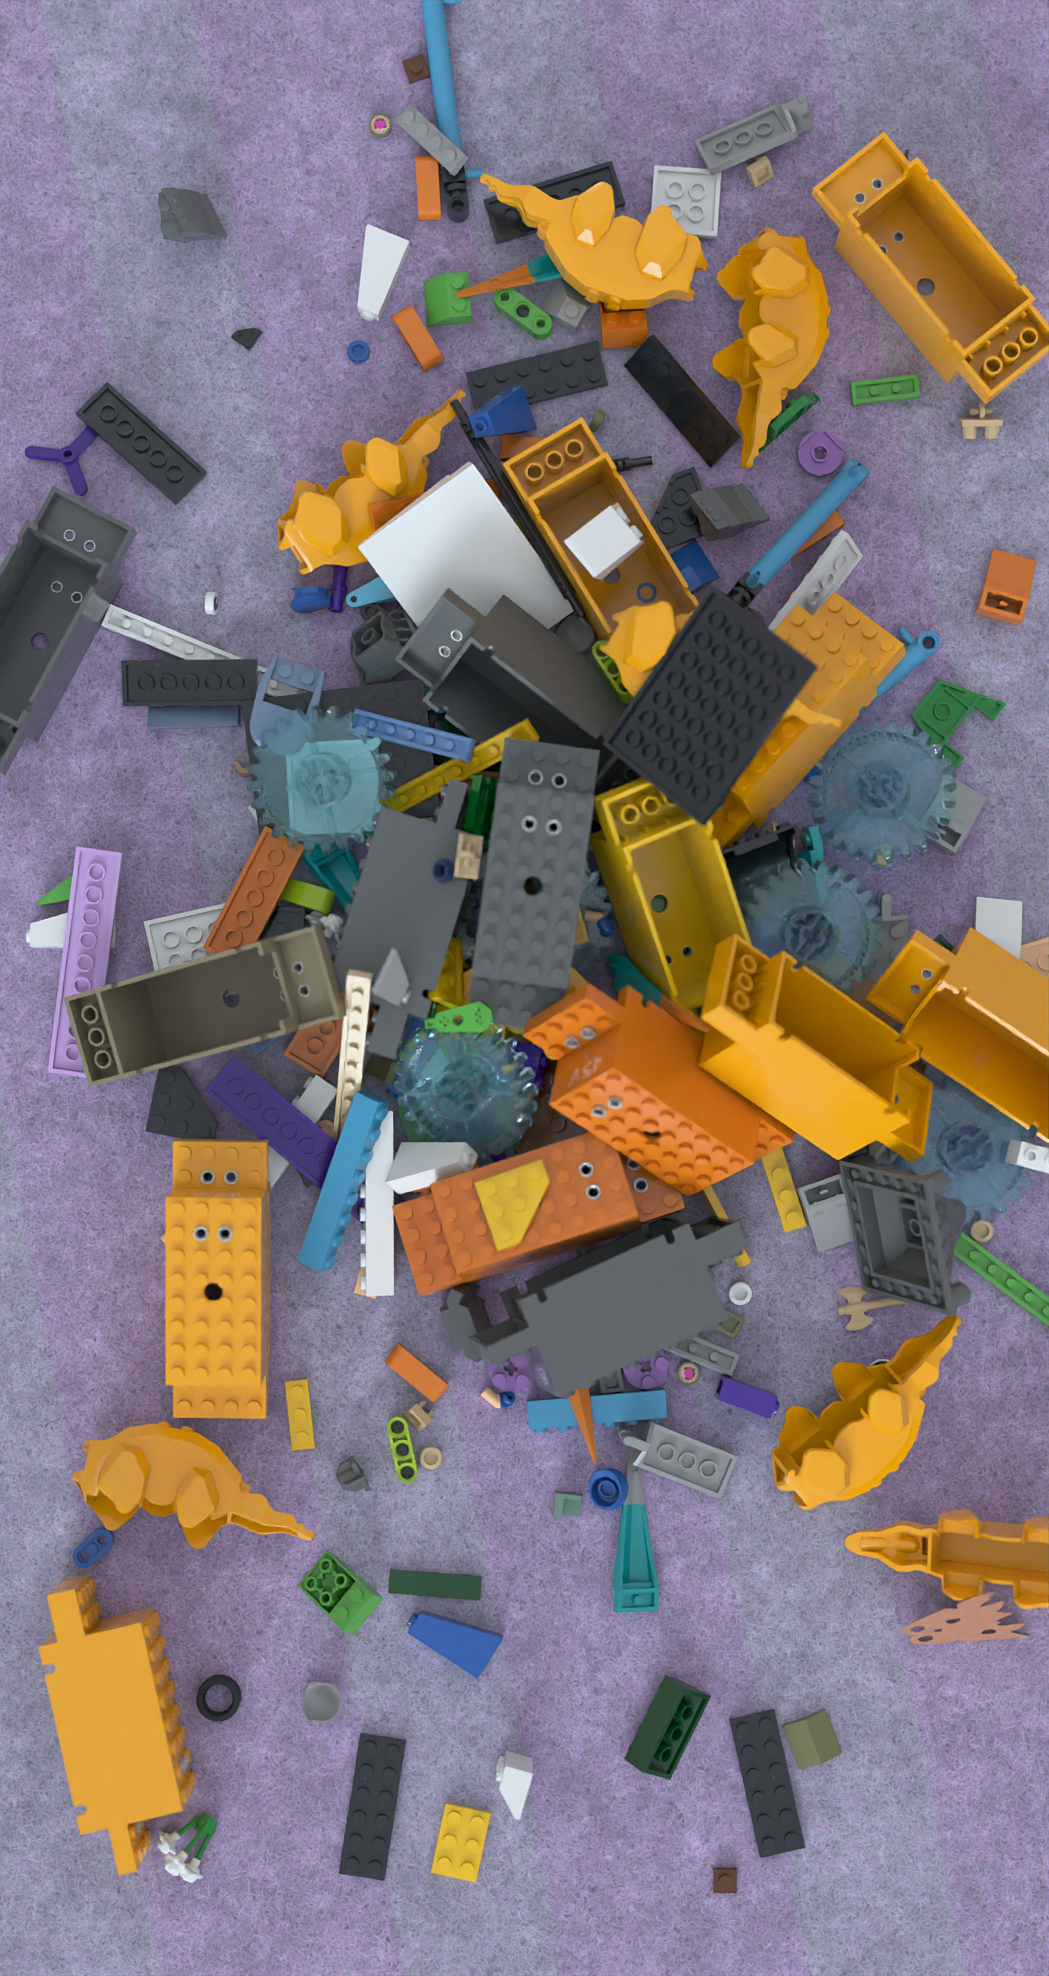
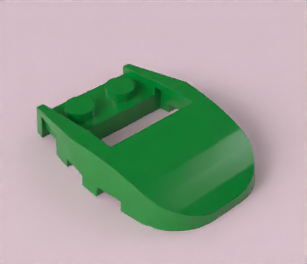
M470 775L469 779L473 782L469 788L468 808L464 813L465 824H460V828L463 832L483 836V844L489 846L499 779L484 777V775Z

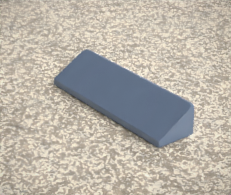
M239 705L148 708V729L150 731L240 727Z

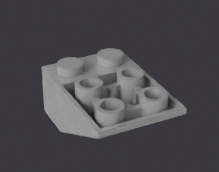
M948 775L913 833L952 856L964 841L987 798Z
M841 1173L796 1187L818 1253L854 1241Z

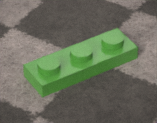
M918 374L855 381L849 384L852 407L920 398Z

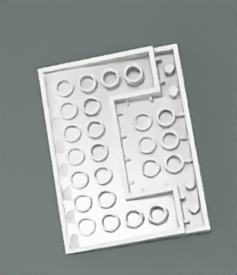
M469 461L451 476H445L357 546L417 627L420 626L448 588L485 617L504 594L548 629L574 611L568 600H564L538 554L477 468ZM455 631V634L461 637V634ZM443 647L445 652H449L447 648Z

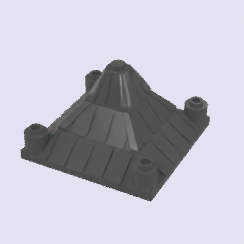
M868 1153L852 1159L847 1157L840 1159V1171L863 1290L949 1316L957 1313V1308L968 1304L971 1296L969 1287L962 1282L951 1284L949 1277L952 1275L954 1245L957 1243L965 1224L967 1209L965 1204L958 1199L940 1196L950 1189L951 1181L948 1174L942 1170H936L920 1176L877 1166L876 1159Z

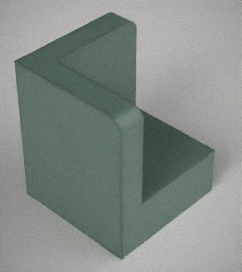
M555 1490L553 1516L563 1517V1515L579 1517L581 1515L583 1493Z

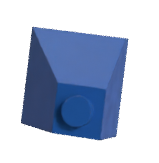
M696 539L670 555L688 584L691 594L720 578Z

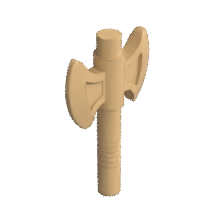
M851 1286L838 1291V1295L843 1296L848 1301V1304L837 1307L838 1316L851 1315V1320L845 1326V1329L856 1331L867 1327L873 1321V1318L866 1316L864 1312L905 1304L906 1302L889 1297L861 1301V1297L866 1295L867 1291L860 1287Z

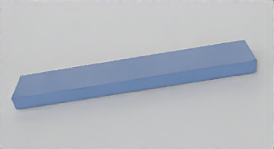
M359 709L354 711L350 731L466 762H471L476 739Z

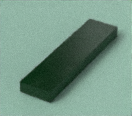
M390 1569L388 1593L480 1600L482 1576Z

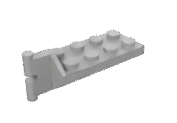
M802 92L798 95V98L790 102L775 104L694 140L695 148L711 176L798 138V134L803 131L811 132L813 124L811 113L809 112L807 94Z
M878 891L876 894L877 914L861 915V956L863 957L864 978H873V984L876 983L908 941V915L891 914L892 898L884 891Z
M651 1420L647 1422L640 1433L623 1426L616 1428V1432L623 1443L634 1447L631 1461L633 1465L721 1499L738 1459L737 1454Z

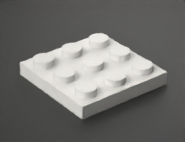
M654 165L651 212L658 206L667 205L672 211L673 218L685 230L686 234L689 233L698 238L716 239L721 172L711 176L708 169Z

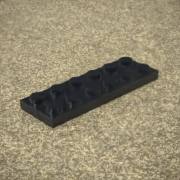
M612 161L531 185L556 200H563L575 195L579 196L599 182H606L612 187L615 209L625 206V200ZM497 196L483 200L496 245L537 233V228L529 227L523 222L520 212L515 207L500 202Z
M654 334L646 339L624 365L710 468L716 465L741 438Z
M597 341L466 372L475 411L503 390L523 386L529 405L608 386Z
M108 382L76 412V416L175 505L207 475V471Z
M258 659L121 661L123 706L242 705L241 701L255 699L258 689Z
M771 1709L729 1719L760 1858L805 1848L775 1710Z
M360 1733L339 1874L385 1880L406 1740Z

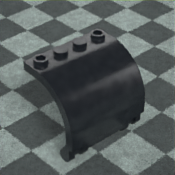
M789 822L777 825L775 826L777 831L768 833V830L754 834L755 839L747 841L746 837L733 842L734 847L726 849L725 846L720 847L747 931L751 930V922L788 908L791 914L799 912L801 908L806 907L808 909L814 906L813 899L805 887L795 858L793 838L795 834L800 832L797 823L790 825ZM799 892L801 899L795 900L793 894Z

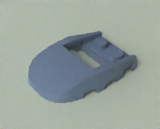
M275 655L258 685L249 728L254 743L264 750L284 756L300 752L306 742H308L315 723L317 724L320 706L324 695L322 690L324 678H327V673ZM270 680L313 693L307 714L305 715L263 701Z

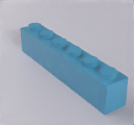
M664 1388L622 1391L603 1395L602 1393L590 1394L593 1424L603 1423V1427L617 1426L616 1422L625 1421L626 1425L639 1424V1420L648 1419V1421L651 1420L659 1423L662 1422V1418H667ZM569 1398L527 1399L529 1429H534V1433L547 1432L548 1428L557 1427V1431L570 1430L571 1426L579 1425Z

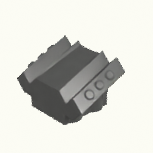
M176 187L163 188L158 193V207L161 214L163 239L186 243L199 240L225 239L227 237L207 194H200L199 192L187 189H177Z
M742 483L736 486L728 485L711 488L704 492L700 490L690 494L693 511L699 519L701 533L707 542L734 537L751 527L770 521L764 508L759 505L757 499L752 496V493Z
M380 610L351 632L350 654L363 686L389 683L395 675L405 669L404 666L395 660L415 633L412 621L405 610H393L388 615Z
M464 1283L451 1288L446 1299L447 1305L440 1307V1313L454 1353L463 1350L465 1357L479 1362L483 1359L475 1355L468 1337L493 1325H491L484 1305L486 1300L476 1296L480 1285Z

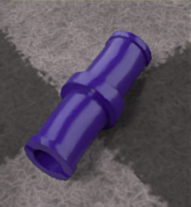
M334 566L333 583L329 588V591H331V603L328 608L329 611L334 613L343 612L344 595L348 589L346 587V580L349 568L346 566Z

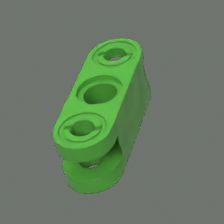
M513 288L495 291L494 306L498 312L537 340H545L551 335L552 320L548 314ZM524 309L529 314L526 317H520L517 312Z

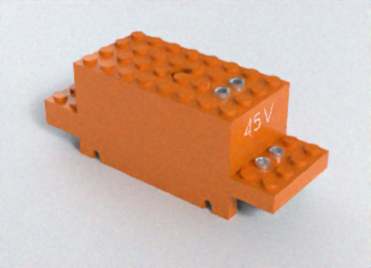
M588 983L528 1019L525 1023L523 1036L558 1059L549 1105L688 1197L754 1164V1161L794 1141L795 1131L699 1066L704 1044L703 1037L650 1000L646 1002V1007L642 1005L643 995L630 986L619 991L617 1002H615Z
M588 1132L429 1184L432 1191L431 1194L394 1205L392 1209L418 1294L424 1297L464 1283L469 1285L484 1280L489 1276H497L611 1239L621 1233L626 1234L643 1228L642 1224L685 1211L681 1193L640 1164L632 1168L629 1165L632 1161L629 1157L593 1133ZM542 1159L550 1181L547 1191L543 1195V1202L530 1222L521 1244L498 1251L475 1183ZM588 1166L591 1168L589 1174H583L582 1168ZM639 1182L646 1184L643 1190L637 1188ZM597 1189L598 1194L595 1197H591L589 1191Z

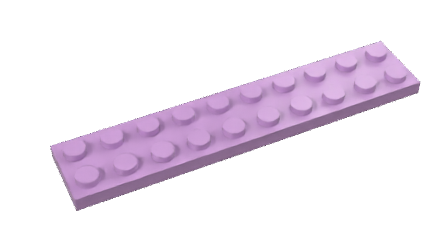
M76 846L48 1072L86 1078L64 997L102 987L107 983L123 852Z

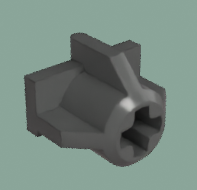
M353 1456L340 1463L336 1478L343 1490L353 1492L363 1488L366 1492L370 1490L364 1471Z

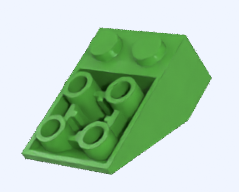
M328 1550L298 1585L342 1631L355 1634L383 1600L368 1583Z

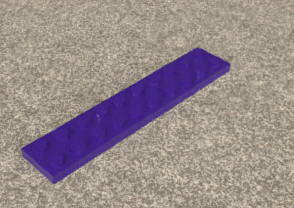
M233 1055L204 1089V1092L260 1139L269 1140V1146L322 1190L338 1143ZM393 1190L394 1205L406 1202L402 1196ZM359 1195L350 1214L364 1225V1221H360L359 1216L360 1207H364L363 1198H360Z

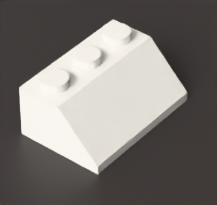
M506 1750L504 1757L500 1756L498 1760L496 1781H499V1790L514 1818L520 1820L533 1775V1758Z

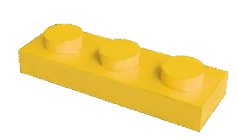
M308 1379L285 1381L292 1451L315 1448Z

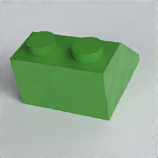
M468 271L444 273L424 282L428 327L472 323L470 296L456 298L458 291L469 288Z

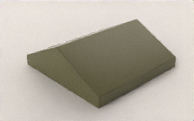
M826 1709L783 1725L799 1770L823 1764L842 1754Z

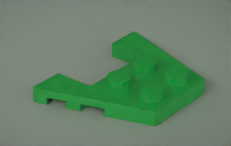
M939 679L910 717L946 771L951 775L964 757L946 743L973 707L993 721L1006 704Z

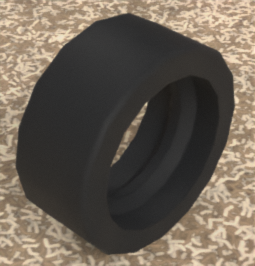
M214 1675L207 1678L200 1686L196 1696L199 1712L206 1719L213 1722H223L230 1719L237 1712L241 1703V1690L238 1683L226 1675ZM224 1685L231 1691L233 1701L227 1710L216 1712L208 1707L205 1695L210 1687Z

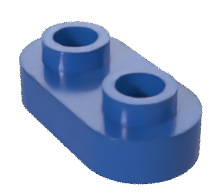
M106 1528L95 1530L74 1550V1563L80 1568H88L112 1547L114 1543L113 1533ZM99 1536H105L106 1543H100L98 1540ZM83 1551L89 1553V1559L82 1558L81 1554Z

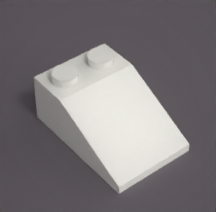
M976 897L973 929L1019 960L1022 937V901Z

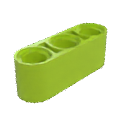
M601 640L596 642L592 648V653L597 666L623 703L630 704L634 697L629 691H623L626 687L622 683L620 672L611 674L613 671L619 670L615 660L609 655L600 657L604 652L599 650L601 644L606 646L608 641Z
M291 878L280 900L329 915L336 893Z
M395 1415L389 1420L387 1431L396 1473L401 1482L411 1483L418 1475V1465L410 1428L404 1416ZM396 1420L401 1421L404 1424V1430L401 1432L394 1431L391 1425L392 1422ZM400 1443H405L409 1447V1452L405 1455L399 1454L396 1446ZM404 1466H411L414 1474L411 1477H405L401 1469Z

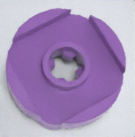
M811 432L799 444L797 452L798 463L802 470L817 478L828 476L835 472L841 463V443L836 436L829 432ZM823 449L825 451V458L817 459L814 450L821 451Z
M660 1350V1354L650 1359L645 1357L638 1360L639 1363L649 1360L651 1362L649 1365L651 1367L650 1371H640V1364L629 1369L623 1367V1372L628 1382L639 1389L649 1390L660 1385L668 1373V1360L662 1350Z
M516 1354L510 1357L508 1363L501 1366L489 1363V1377L493 1384L503 1391H519L525 1388L533 1377V1372L525 1355L519 1356ZM509 1362H514V1366L518 1367V1371H514L513 1375L509 1376V1372L504 1371V1367L508 1366Z

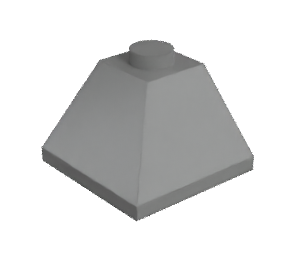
M561 277L556 278L539 308L550 316L552 322L576 335L594 303L585 300L586 296L581 295Z
M392 948L372 989V993L401 1007L402 1002L407 1004L412 991L409 990L410 983L397 950Z

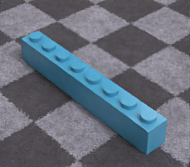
M368 1090L355 1092L297 1259L298 1262L318 1272L330 1270L336 1263L338 1247L341 1246L344 1240L343 1233L351 1220L350 1213L352 1207L358 1200L360 1184L363 1183L366 1177L365 1170L373 1157L372 1150L374 1144L380 1137L382 1121L388 1114L389 1100Z

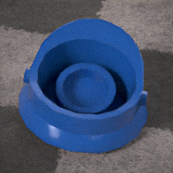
M317 586L292 588L294 599L290 607L294 612L303 614L316 612L328 607L331 603L326 588Z
M600 1469L592 1474L588 1493L592 1502L599 1508L608 1511L615 1510L622 1506L627 1499L628 1482L624 1474L617 1469Z

